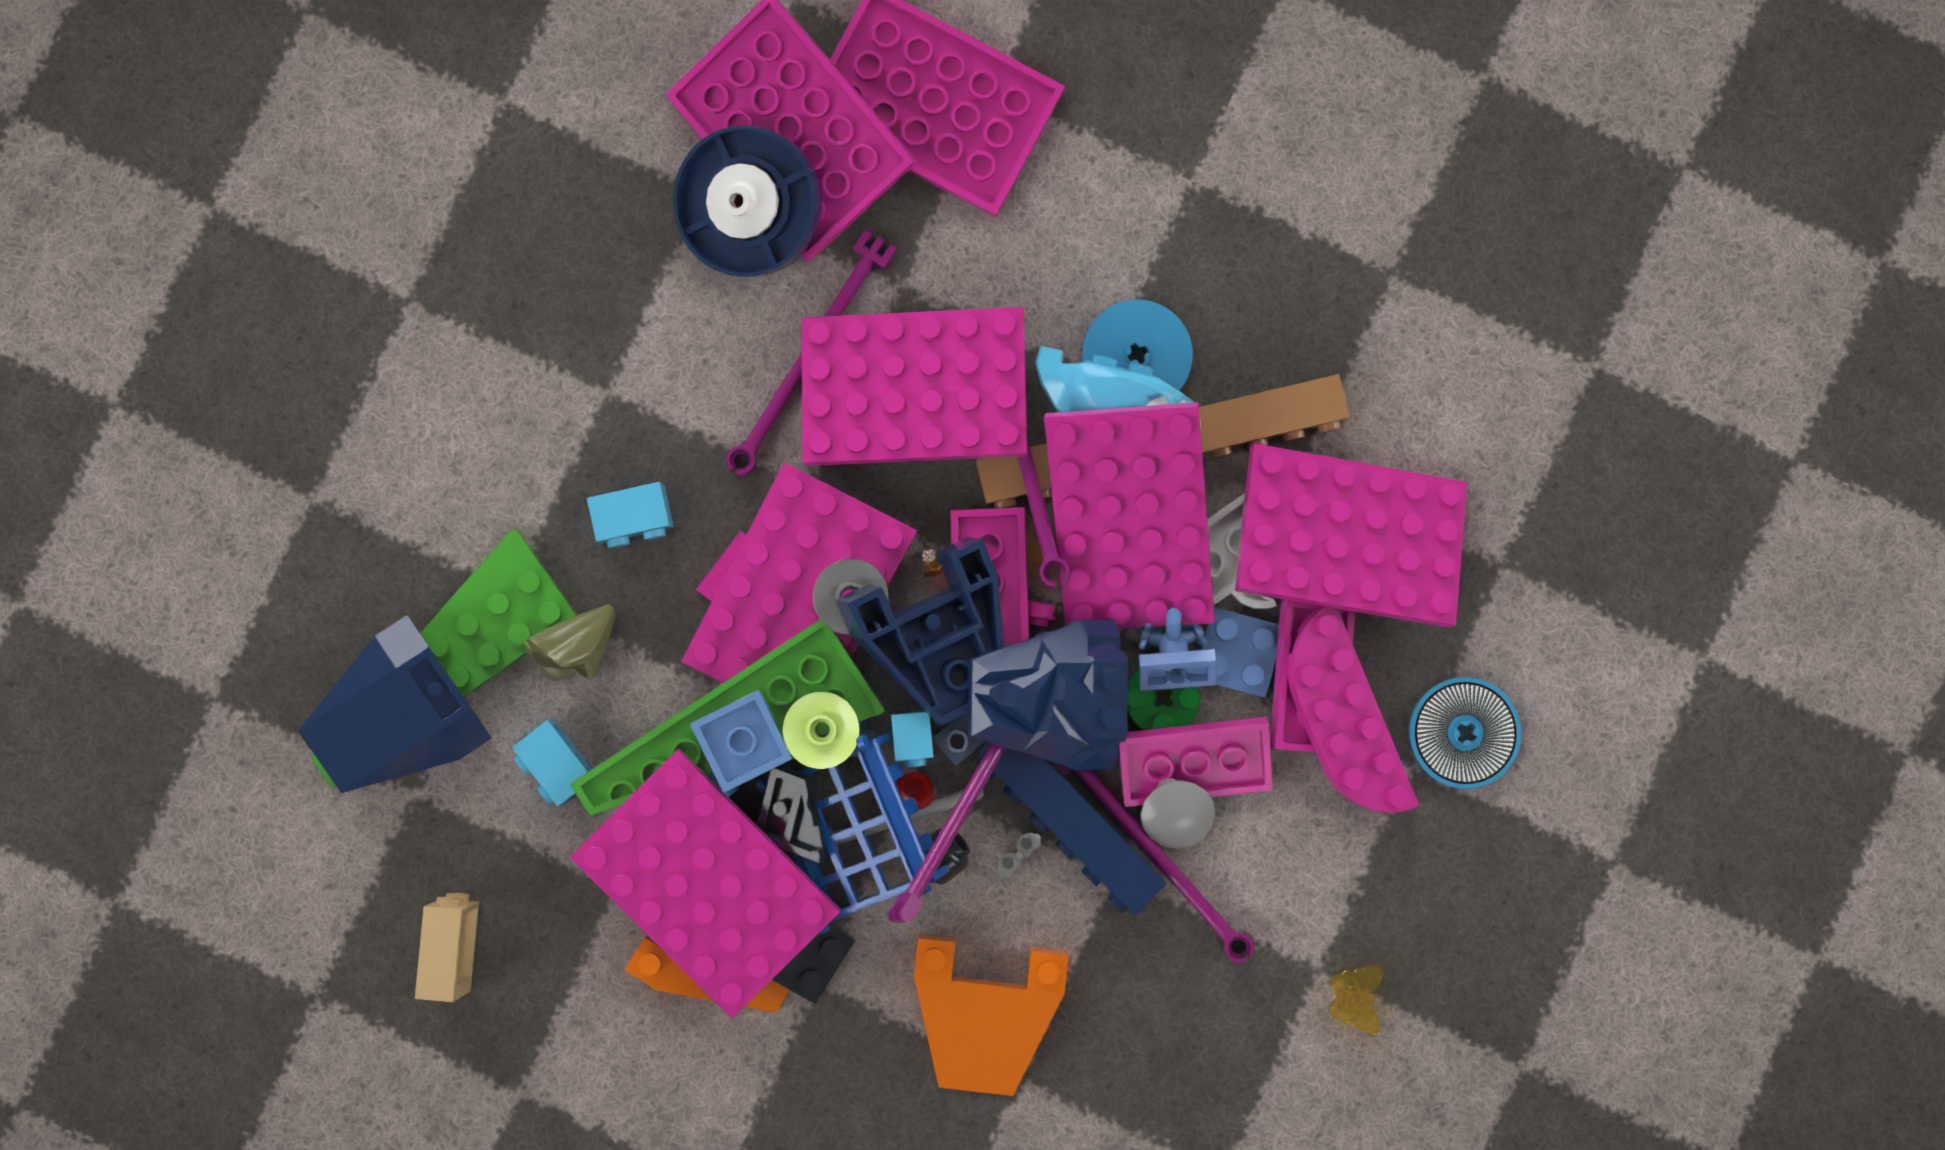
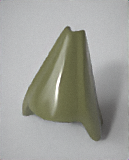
M609 604L560 622L527 638L524 642V647L530 658L539 664L545 676L552 680H559L575 673L580 674L586 679H593L602 661L616 619L614 608Z

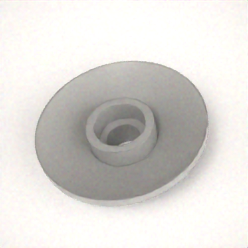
M843 559L830 564L818 576L813 589V605L819 619L831 630L850 635L835 600L841 598L843 592L847 589L855 591L868 584L881 586L888 600V588L881 573L871 564L858 559Z

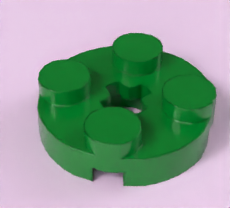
M1138 669L1128 682V713L1132 720L1143 730L1189 725L1195 718L1201 701L1198 687L1169 689L1172 692L1169 697L1172 702L1169 708L1163 704L1156 707L1153 703L1156 700V696L1153 693L1155 690L1140 691Z

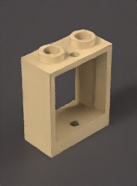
M446 893V897H437L435 902L424 906L415 999L454 1002L471 991L479 902L469 901V894Z

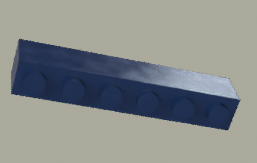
M986 742L976 752V754L981 758L976 763L977 765L980 764L982 758L988 750L991 744L990 742ZM1005 749L989 778L993 779L998 775L1007 785L1002 791L1017 806L1024 802L1033 811L1029 816L1030 820L1043 833L1050 829L1059 838L1055 845L1070 860L1076 855L1086 865L1081 872L1096 887L1102 882L1112 892L1107 898L1122 914L1128 909L1135 916L1167 883L1046 760L1017 750Z

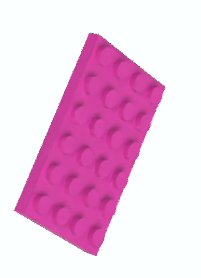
M761 0L665 94L702 139L713 132L731 126H755L785 136L803 151L815 170L821 190L819 224L812 241L801 254L806 262H811L917 163L779 0Z
M862 0L830 58L831 62L917 161L908 172L995 218L1065 91L1064 85L903 0Z
M1023 307L801 318L802 463L805 466L1028 457L1025 314Z
M1199 402L1045 413L1044 423L1057 551L1059 558L1065 560L1071 573L1068 583L1063 587L1061 586L1065 626L1066 623L1076 619H1113L1118 629L1145 627L1147 623H1151L1152 627L1166 626V614L1171 608H1177L1181 612V625L1215 623ZM1059 569V571H1060V578H1061L1063 572H1062L1061 569Z
M1254 443L1249 450L1235 591L1452 628L1456 626L1467 482Z
M784 462L681 662L721 683L726 682L820 620L813 605V589L818 576L826 567L843 559L865 561L881 573L888 588L917 530ZM850 589L845 590L842 597L853 591ZM835 632L850 656L853 657L859 644L851 635Z
M680 748L569 857L731 1018L747 1005L841 910Z

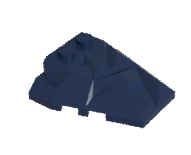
M1076 619L1054 631H1044L1034 635V638L1018 644L1011 643L969 659V736L1077 771L1112 769L1118 757V743L1125 742L1127 738L1128 658L1120 650V634L1115 620Z

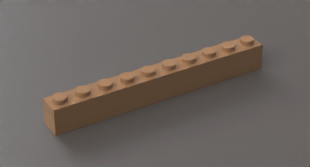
M1339 374L1199 407L1202 454L1210 453L1211 459H1218L1232 455V448L1246 445L1247 451H1249L1254 443L1269 446L1268 439L1282 436L1283 442H1289L1304 438V431L1318 428L1319 434L1341 429L1340 422H1344L1350 416ZM1047 443L1032 446L1030 449L1043 499L1045 500L1052 497ZM1017 457L982 458L976 460L986 506L994 504L995 508H1011L1017 506L1016 499L1027 497Z

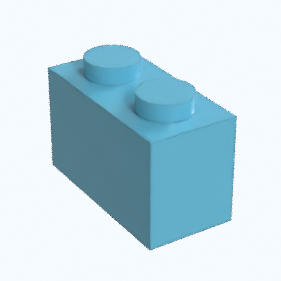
M661 482L587 498L596 542L601 544L607 543L608 549L629 545V538L643 535L644 540L662 538L666 536V529L674 528L666 488Z
M925 711L891 714L895 761L903 760L904 767L925 766L926 758H933L930 716Z
M554 719L546 720L512 747L517 754L514 760L518 767L526 775L532 773L540 784L537 787L539 794L548 804L551 805L554 802L557 807L565 805L576 796L570 784L593 769Z

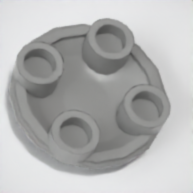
M1166 778L1158 783L1157 788L1144 801L1141 811L1142 826L1149 838L1161 846L1175 849L1189 847L1202 840L1211 830L1215 819L1214 802L1206 790L1195 783L1181 780L1176 781L1173 778Z

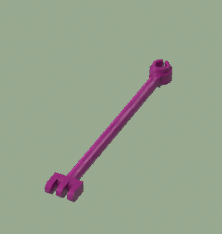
M865 229L853 247V251L862 257L824 317L842 316L874 264L885 270L898 248L890 244L884 255L879 254L878 252L885 243V240L878 236L871 248L866 246L873 232ZM802 352L746 440L741 445L730 449L727 453L726 464L731 472L737 469L735 460L738 456L745 455L748 457V465L745 468H738L735 473L737 476L749 475L755 469L757 462L755 454L758 451V447L802 379Z
M1028 441V457H1017L1044 560L1039 573L1041 580L1046 586L1057 589V582L1049 578V572L1053 568L1062 570L1063 574L1059 579L1062 587L1068 583L1071 573L1065 560L1059 558Z
M993 743L990 744L905 894H898L888 912V918L891 922H911L916 917L924 902L920 897L1006 747Z
M1049 761L1062 777L1070 770L1076 774L1224 941V952L1231 961L1236 963L1247 961L1242 953H1234L1232 951L1231 945L1235 940H1242L1245 944L1244 951L1252 957L1254 953L1252 939L1243 932H1235L1158 844L1149 838L1142 826L1092 770L1077 771Z

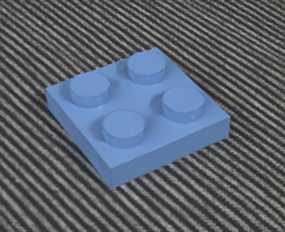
M1214 607L1215 623L1207 624L1204 634L1207 644L1201 646L1200 650H1215V684L1266 698L1277 657L1279 625Z
M760 689L690 723L723 793L794 758L785 745L781 730Z

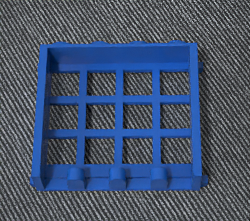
M890 732L869 741L866 734L856 739L857 746L848 758L858 755L868 781L847 789L838 767L828 768L838 793L818 802L816 800L824 844L836 872L823 877L817 862L791 852L795 864L832 901L833 899L826 884L840 879L850 903L840 906V913L832 920L905 893L926 857L925 851L933 845L932 838L928 833L920 836L917 835L910 815L918 811L915 799L909 798L903 801L894 781L903 776L901 765L896 762L888 766L881 750L880 744L893 739ZM805 767L797 772L809 775L821 769ZM766 777L756 782L757 788L762 794L766 792L768 784ZM872 788L882 815L861 823L850 797ZM842 801L852 827L831 835L821 809ZM886 822L897 848L875 856L864 830ZM856 834L866 860L845 868L835 842ZM900 856L910 879L888 887L879 863ZM947 865L937 868L929 883L949 872ZM870 867L879 891L858 899L849 875ZM929 883L926 889L924 890L923 894L932 891L929 886ZM828 924L819 933L822 934L829 931Z

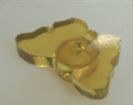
M1372 964L1368 967L1356 968L1353 972L1346 970L1333 975L1330 984L1336 992L1334 993L1335 1000L1329 1004V1014L1344 1024H1351L1354 1028L1364 1030L1372 1036L1377 1035L1380 1030V1022L1371 1004L1375 1001L1372 993L1380 985L1383 977L1382 967L1378 964ZM1356 994L1357 999L1352 1000V996Z

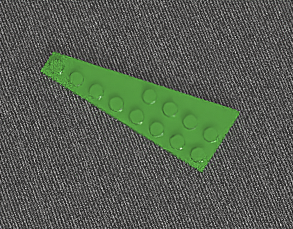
M514 528L508 532L420 634L463 697H466L525 656L527 651L524 647V642L527 638L575 617L577 614L517 528ZM313 754L311 757L312 761L330 787H337Z
M818 620L570 785L589 815L592 816L621 806L679 748L706 775L713 773L690 723L759 689L782 735L784 719L789 708L798 699L810 693L829 692L842 697L852 706L859 722L880 715L886 709L835 631L828 628L821 620ZM820 722L816 726V733L819 736L830 731L828 724Z

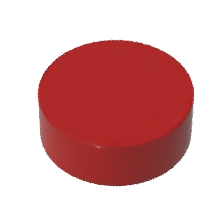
M913 771L904 774L898 780L896 785L903 801L914 798L918 805V811L926 808L932 802L934 788L926 774Z

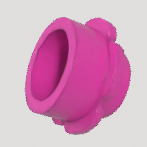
M1029 600V624L1047 627L1049 620H1056V617L1053 616L1055 605Z

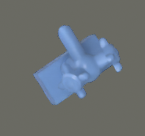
M1171 608L1166 614L1165 633L1157 631L1159 626L1152 627L1151 623L1145 625L1140 635L1139 648L1143 651L1146 649L1151 650L1153 645L1159 647L1160 653L1139 655L1140 691L1215 685V650L1189 651L1188 644L1190 643L1192 647L1197 646L1198 643L1201 646L1207 644L1204 631L1199 624L1181 625V612L1177 608Z

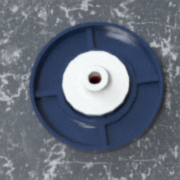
M731 126L713 132L702 139L685 157L677 173L673 189L674 218L684 243L705 265L718 272L732 276H765L789 266L809 246L820 220V185L815 170L807 156L785 136L755 126Z

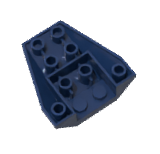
M408 615L372 638L298 730L341 793L460 760L492 739Z

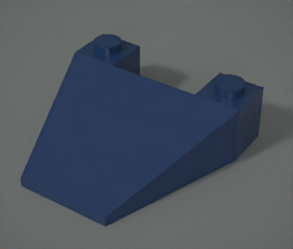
M967 537L936 552L935 554L949 587L894 614L881 586L868 584L835 600L849 634L940 726L969 712V659L1003 647L998 577L982 538Z

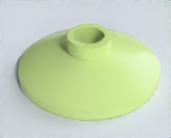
M814 692L798 699L789 708L783 723V738L790 754L803 765L816 769L831 768L844 762L857 746L856 739L860 735L859 720L852 706L842 697L829 692ZM820 722L828 724L830 728L829 734L825 737H821L816 733V726Z

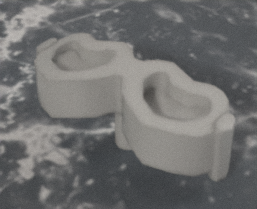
M1026 833L1019 836L1017 842L1018 852L1016 854L1008 853L1000 856L997 865L998 876L1000 878L1012 877L1014 870L1021 867L1022 859L1030 857L1034 849L1041 846V835L1038 833Z

